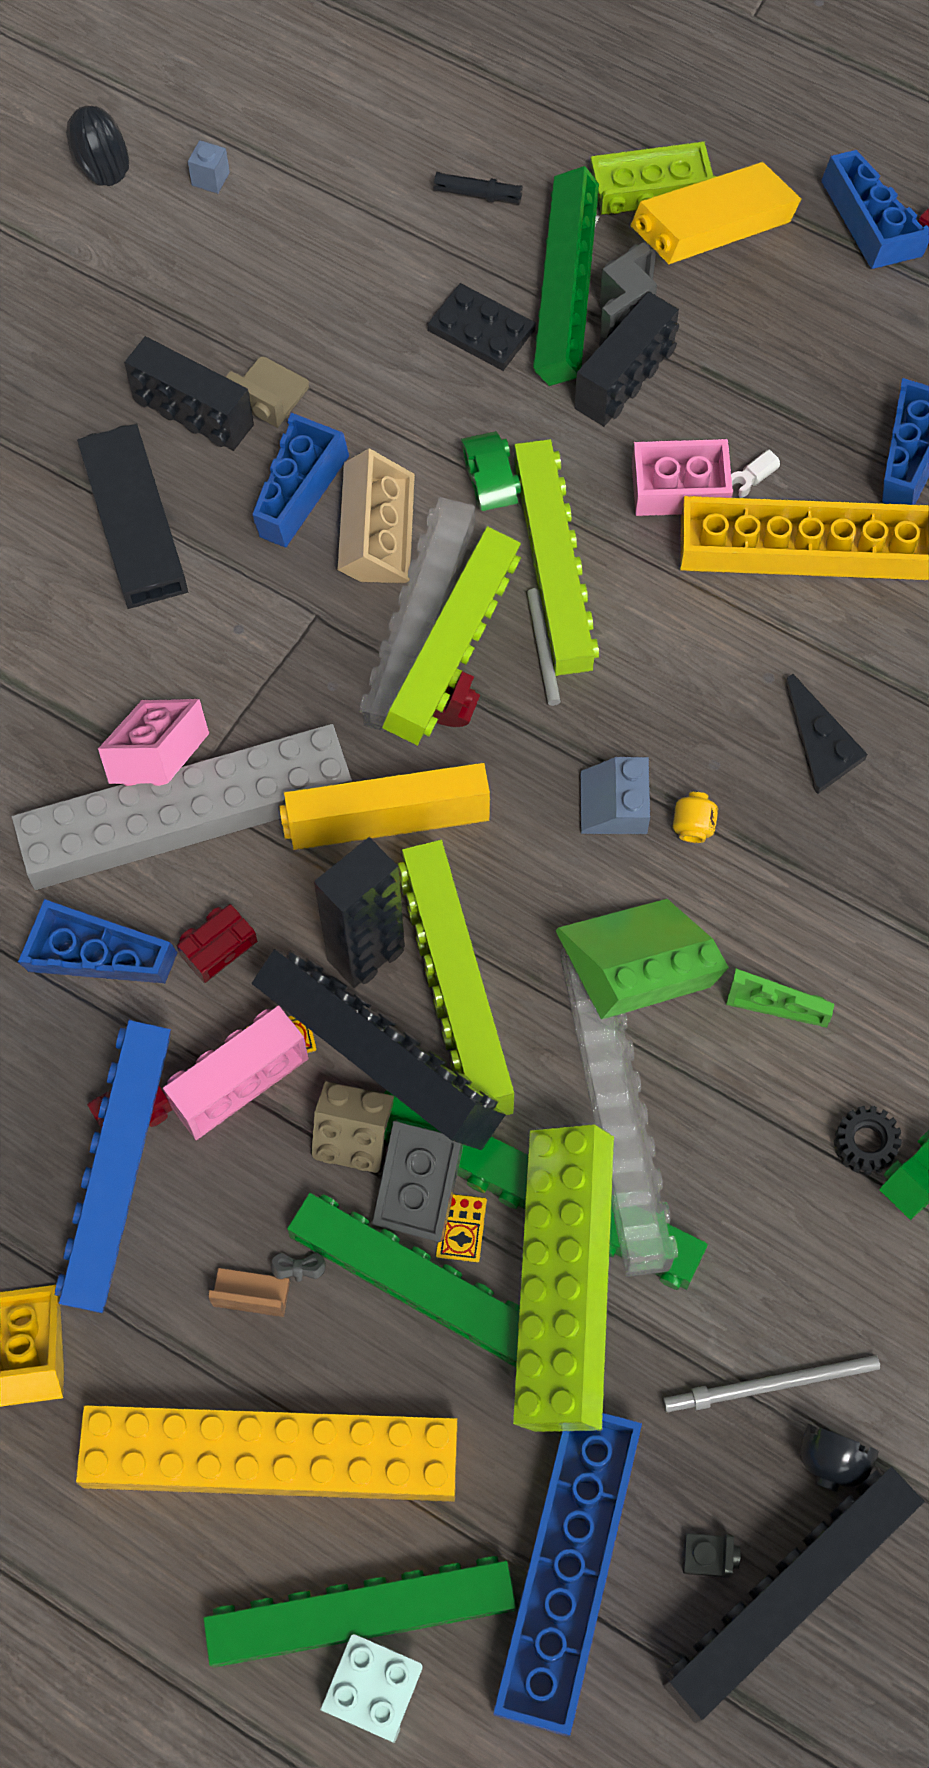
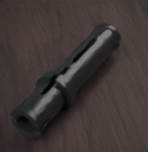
M438 171L435 174L434 184L436 185H434V191L485 198L487 202L494 203L495 200L515 203L517 205L521 203L522 185L501 183L495 178H491L489 181Z

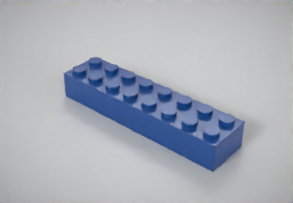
M603 1413L602 1430L562 1431L493 1716L567 1737L571 1735L642 1423Z

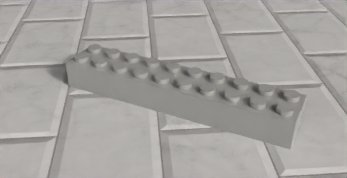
M330 724L181 767L172 780L165 785L155 786L152 783H140L125 786L122 784L12 816L27 876L34 890H38L281 819L279 806L286 805L284 792L350 783L352 779L334 725Z

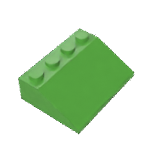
M668 899L558 927L556 930L601 1020L711 988L729 968L714 939Z

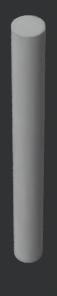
M533 588L527 591L547 702L548 705L554 706L558 705L561 701L540 591L537 588Z

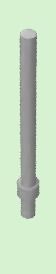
M874 1355L707 1389L706 1386L691 1388L690 1393L663 1398L664 1409L666 1413L694 1407L695 1411L710 1408L712 1403L880 1370V1362L878 1356Z

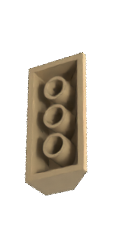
M370 448L344 462L338 570L360 582L406 583L410 581L415 474Z

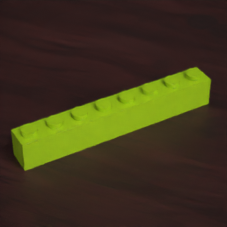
M551 439L514 444L515 470L521 486L520 496L555 675L593 671L594 658H599L597 639H591L590 630H593V618L591 611L585 610L584 603L588 602L586 584H580L579 576L582 575L580 556L575 557L573 549L577 548L575 530H569L568 522H571L572 517L570 504H564L563 496H566L564 477H559L557 471L561 469L559 451H553Z
M488 526L486 527L395 698L383 724V729L417 746L423 735L430 737L438 721L437 718L433 717L435 711L443 712L450 697V694L446 693L448 686L455 688L462 673V670L458 669L460 663L467 665L475 647L470 645L472 640L479 642L487 624L482 622L483 618H491L498 604V601L494 600L495 595L497 594L502 597L510 579L505 577L507 572L514 574L521 557L516 555L521 545L520 542Z

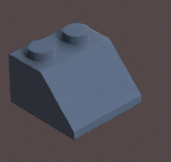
M614 757L581 771V834L648 833L650 821L649 757Z

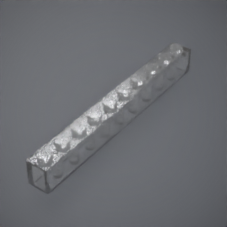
M562 945L560 959L594 1123L614 1136L611 1205L626 1277L668 1272L674 1258L678 1256V1248L675 1236H669L667 1224L670 1223L668 1203L662 1202L659 1190L663 1189L662 1174L659 1168H654L652 1157H655L656 1153L653 1136H647L645 1124H648V1111L646 1104L640 1103L638 1092H641V1079L638 1071L633 1072L631 1063L634 1060L633 1043L631 1040H626L624 1031L627 1029L626 1013L601 1020Z

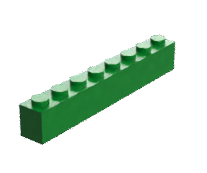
M586 166L554 176L553 190L551 191L552 203L551 212L548 216L549 231L546 238V259L543 264L544 278L543 285L541 286V307L538 311L537 345L533 360L536 374L549 386L576 379L577 372L582 367L599 183Z
M309 1193L287 1229L291 1239L315 1253H319L334 1264L517 1368L520 1305L510 1300H507L504 1304L492 1297L494 1292L485 1285L478 1282L471 1285L461 1279L463 1275L455 1268L444 1264L441 1268L430 1261L431 1256L420 1248L413 1246L410 1250L399 1244L400 1238L386 1229L378 1232L368 1226L370 1222L362 1215L353 1211L348 1215L338 1209L339 1204L332 1198L321 1194L318 1198Z
M491 1556L476 1560V1567L466 1569L461 1568V1563H454L438 1567L439 1574L424 1576L423 1570L402 1573V1580L387 1583L386 1577H378L363 1581L364 1588L349 1590L348 1584L327 1587L326 1595L311 1597V1591H303L289 1594L288 1602L273 1604V1598H266L250 1602L251 1609L236 1611L235 1605L212 1609L213 1616L203 1617L209 1666L216 1668L349 1642L353 1634L364 1639H371L514 1612L516 1607L507 1561L499 1562L498 1556Z

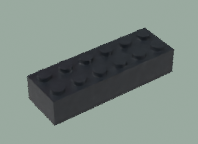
M368 837L314 881L327 961L353 988H356L360 983L367 984L377 975L378 968L387 961L389 963L395 961L403 953L405 947L399 868Z

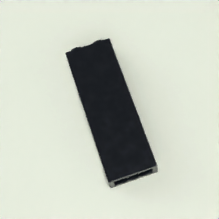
M137 423L119 426L110 431L93 433L77 439L127 609L189 593Z

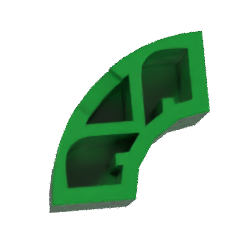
M497 431L462 438L461 444L465 467L469 474L476 505L479 509L485 511L518 504L517 494L521 493V486L518 475H512L508 460L510 449L507 439H501Z

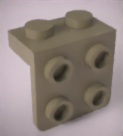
M266 357L258 358L244 377L233 371H230L226 378L248 388L252 415L276 428L281 425L309 389V381L306 378Z
M325 1081L314 1112L312 1157L328 1164H337L361 1171L379 1172L382 1165L385 1130L393 1107L394 1096Z

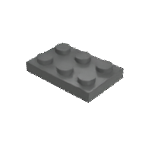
M396 1119L393 1122L372 1224L437 1242L444 1240L463 1144L451 1141L435 1128Z

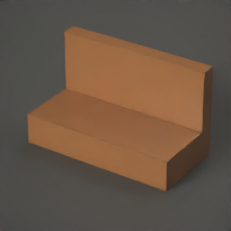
M218 1268L214 1291H209L208 1298L213 1307L284 1317L290 1279L284 1278L279 1280L275 1276Z

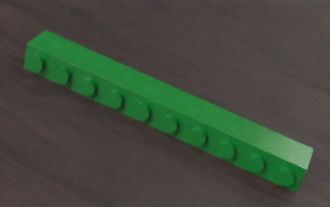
M386 1090L385 1093H384V1094H387V1095H392V1096H394L393 1094H391V1093H390L389 1091H387V1090ZM394 1096L393 1107L385 1130L384 1145L389 1146L393 1122L396 1119L431 1128L435 1127ZM493 1137L489 1139L482 1150L463 1145L457 1176L467 1180L466 1184L480 1193H485L487 1190L499 1196L498 1200L510 1208L517 1209L518 1206L523 1209L526 1208L528 1154ZM612 1196L609 1257H614L616 1254L628 1260L627 1265L630 1268L644 1274L648 1270L660 1276L659 1281L675 1290H679L680 1287L687 1290L703 1258L708 1243Z

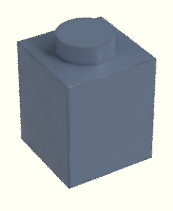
M199 140L188 160L192 186L217 194L220 192L230 173L226 148Z

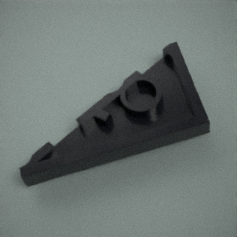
M792 674L786 679L789 688L788 696L790 703H793L796 713V725L801 743L806 750L805 758L807 765H810L814 779L813 787L815 792L819 794L865 761L867 753L801 681Z

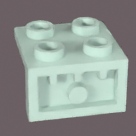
M353 1634L349 1639L321 1710L395 1743L400 1731L399 1726L423 1666L417 1661Z

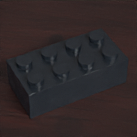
M649 291L577 372L575 409L603 427L612 418L616 419L622 412L625 402L629 398H635L639 393L642 383L646 378L650 379L655 375L659 363L664 358L668 359L673 354L677 346L675 336L679 329V323H677L679 309Z
M145 336L124 363L132 397L136 403L142 407L148 406L158 411L167 420H175L181 423L192 433L204 435L219 447L225 446L235 451L254 426L248 388Z

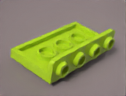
M705 142L591 156L590 160L593 177L599 183L598 201L601 214H617L637 210L640 201L716 177L712 173Z

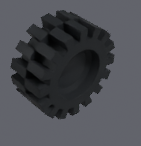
M865 1106L858 1107L857 1111L852 1109L846 1117H843L836 1130L834 1147L838 1148L836 1151L837 1157L844 1158L842 1163L844 1166L852 1165L854 1167L853 1172L859 1173L860 1170H864V1175H871L872 1171L879 1173L883 1171L884 1167H888L899 1152L898 1150L902 1143V1139H899L901 1135L900 1127L895 1128L897 1121L894 1117L889 1120L886 1117L888 1112L884 1109L881 1113L876 1112L877 1107L871 1106L869 1110H865ZM862 1128L874 1130L881 1139L880 1148L874 1152L862 1151L855 1143V1133Z

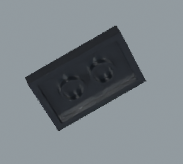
M460 283L429 321L428 332L504 371L535 331L536 322Z

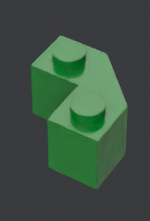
M929 1130L918 1140L922 1147L913 1157L904 1164L896 1161L885 1172L883 1176L887 1181L879 1189L910 1220L929 1204Z

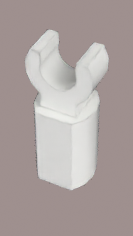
M766 450L743 468V472L737 471L732 473V486L736 483L743 485L739 489L738 496L740 498L745 497L749 494L752 485L759 484L780 467L779 458L772 451Z

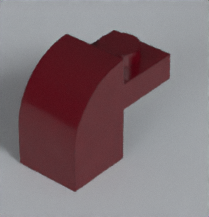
M462 671L455 688L448 686L446 693L450 694V697L443 712L436 710L433 717L438 719L437 724L449 727H463L469 724L480 694L475 692L476 690L470 688L474 676Z

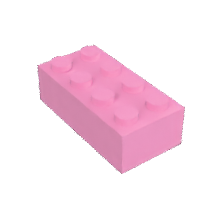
M279 1005L273 1010L266 1009L254 1019V1023L243 1031L241 1029L236 1030L226 1038L225 1044L215 1051L209 1050L197 1059L196 1065L186 1072H177L167 1081V1085L163 1089L170 1106L195 1140L201 1138L309 1059L304 1036Z

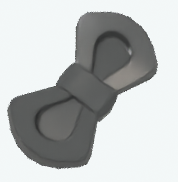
M279 1253L272 1259L271 1271L277 1279L280 1280L293 1276L297 1282L302 1281V1276L318 1279L324 1274L326 1267L325 1260L319 1253H314L305 1259H292L283 1253Z

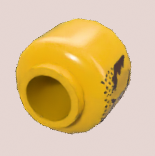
M690 792L688 797H683L676 802L673 830L679 834L681 840L690 843H703L706 838L714 835L718 806L713 801L708 800L709 796L707 794Z

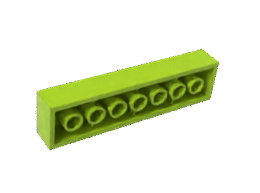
M438 840L402 849L403 862L398 863L400 886L403 896L406 895L407 910L411 925H415L417 948L420 957L423 956L424 972L428 987H432L437 1019L442 1018L443 1030H441L443 1042L446 1050L452 1049L450 1051L452 1072L457 1070L472 1081L470 1086L477 1091L483 1090L498 1101L496 1107L504 1114H513V1086L443 842Z
M595 1124L530 1131L513 1424L534 1432L602 1430L614 1136Z

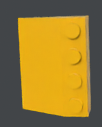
M56 1285L0 1292V1407L63 1398L64 1359L61 1307L59 1304L60 1296L54 1295Z

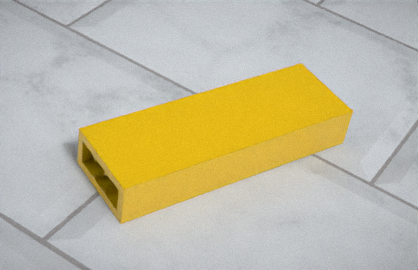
M764 162L640 201L630 226L668 264H672L791 222L801 198Z
M479 763L284 792L286 805L279 806L285 839L291 838L293 850L364 840L368 837L378 838L489 821L490 791L485 764Z

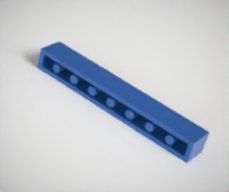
M129 1020L127 1029L120 1028L116 1048L121 1049L118 1063H111L107 1083L113 1084L110 1098L103 1097L98 1118H103L104 1122L101 1133L94 1132L90 1147V1153L96 1155L93 1167H86L81 1184V1188L87 1189L84 1203L77 1202L72 1224H77L78 1228L75 1239L68 1238L63 1259L69 1260L66 1275L59 1274L54 1295L60 1296L59 1304L104 1313L171 1037V1029Z

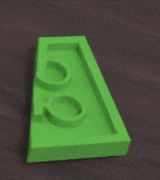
M737 968L726 1005L826 1028L832 1018L834 1003L826 1001L823 997L803 993Z

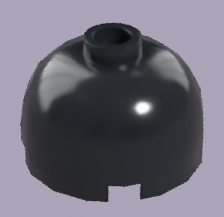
M807 1424L800 1450L802 1462L806 1469L813 1475L818 1476L815 1484L837 1492L839 1485L854 1487L861 1484L870 1475L879 1450L870 1447L868 1454L864 1453L866 1446L861 1445L859 1442L820 1427L818 1433L815 1434L817 1427Z

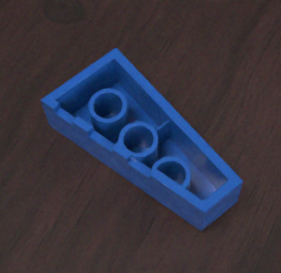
M857 150L832 155L821 181L870 268L874 269L923 257L929 244V227L927 225L923 227L916 220L917 214L910 207L905 208L896 199L898 194L892 187H887L880 182L879 173Z
M902 378L884 478L882 503L915 505L929 478V386Z
M291 413L289 416V426L286 434L283 433L277 458L273 459L270 466L271 473L268 482H264L252 514L259 537L285 548L349 457L343 432Z
M44 899L18 963L28 972L165 984L178 952L168 941Z

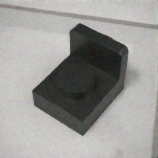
M685 1534L683 1574L729 1578L733 1574V1569H739L740 1545H734V1535L726 1534L723 1537Z

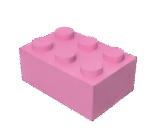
M728 439L634 442L632 474L636 516L681 515L684 496L732 498L733 489Z
M200 699L141 700L98 748L109 784L132 786L140 783H152L155 786H161L169 783L209 735Z

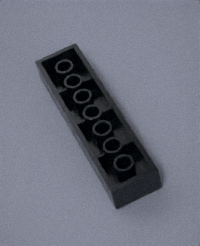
M276 949L273 950L252 981V985L451 1141L479 1150L484 1148L506 1115L496 1107L498 1101L483 1090L477 1091L471 1087L472 1081L457 1070L452 1072L445 1067L447 1062L430 1050L427 1053L420 1048L421 1042L405 1031L401 1033L394 1028L396 1023L380 1012L376 1014L370 1009L372 1005L357 994L351 995L346 991L347 985L331 975L328 977L322 973L324 968L308 957L304 959L292 950L288 954Z
M892 1466L884 1473L878 1468L856 1488L860 1494L859 1497L855 1499L852 1495H849L829 1514L834 1520L830 1525L823 1521L802 1540L807 1546L802 1552L797 1547L775 1566L780 1572L775 1578L770 1574L764 1577L748 1593L753 1599L747 1605L740 1601L721 1619L725 1627L720 1632H717L714 1628L709 1630L693 1646L698 1653L691 1660L684 1655L665 1673L670 1680L663 1687L694 1723L706 1718L925 1502Z

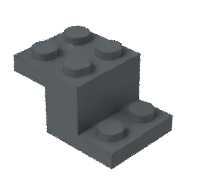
M646 241L632 246L626 254L617 260L609 261L602 269L599 306L602 309L600 346L649 291L656 295L657 284L653 281L656 251Z

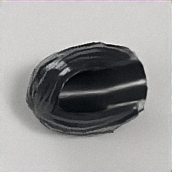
M86 105L76 109L67 122L66 130L68 146L75 164L97 185L113 186L119 183L129 170V155L118 125L111 115L100 107Z

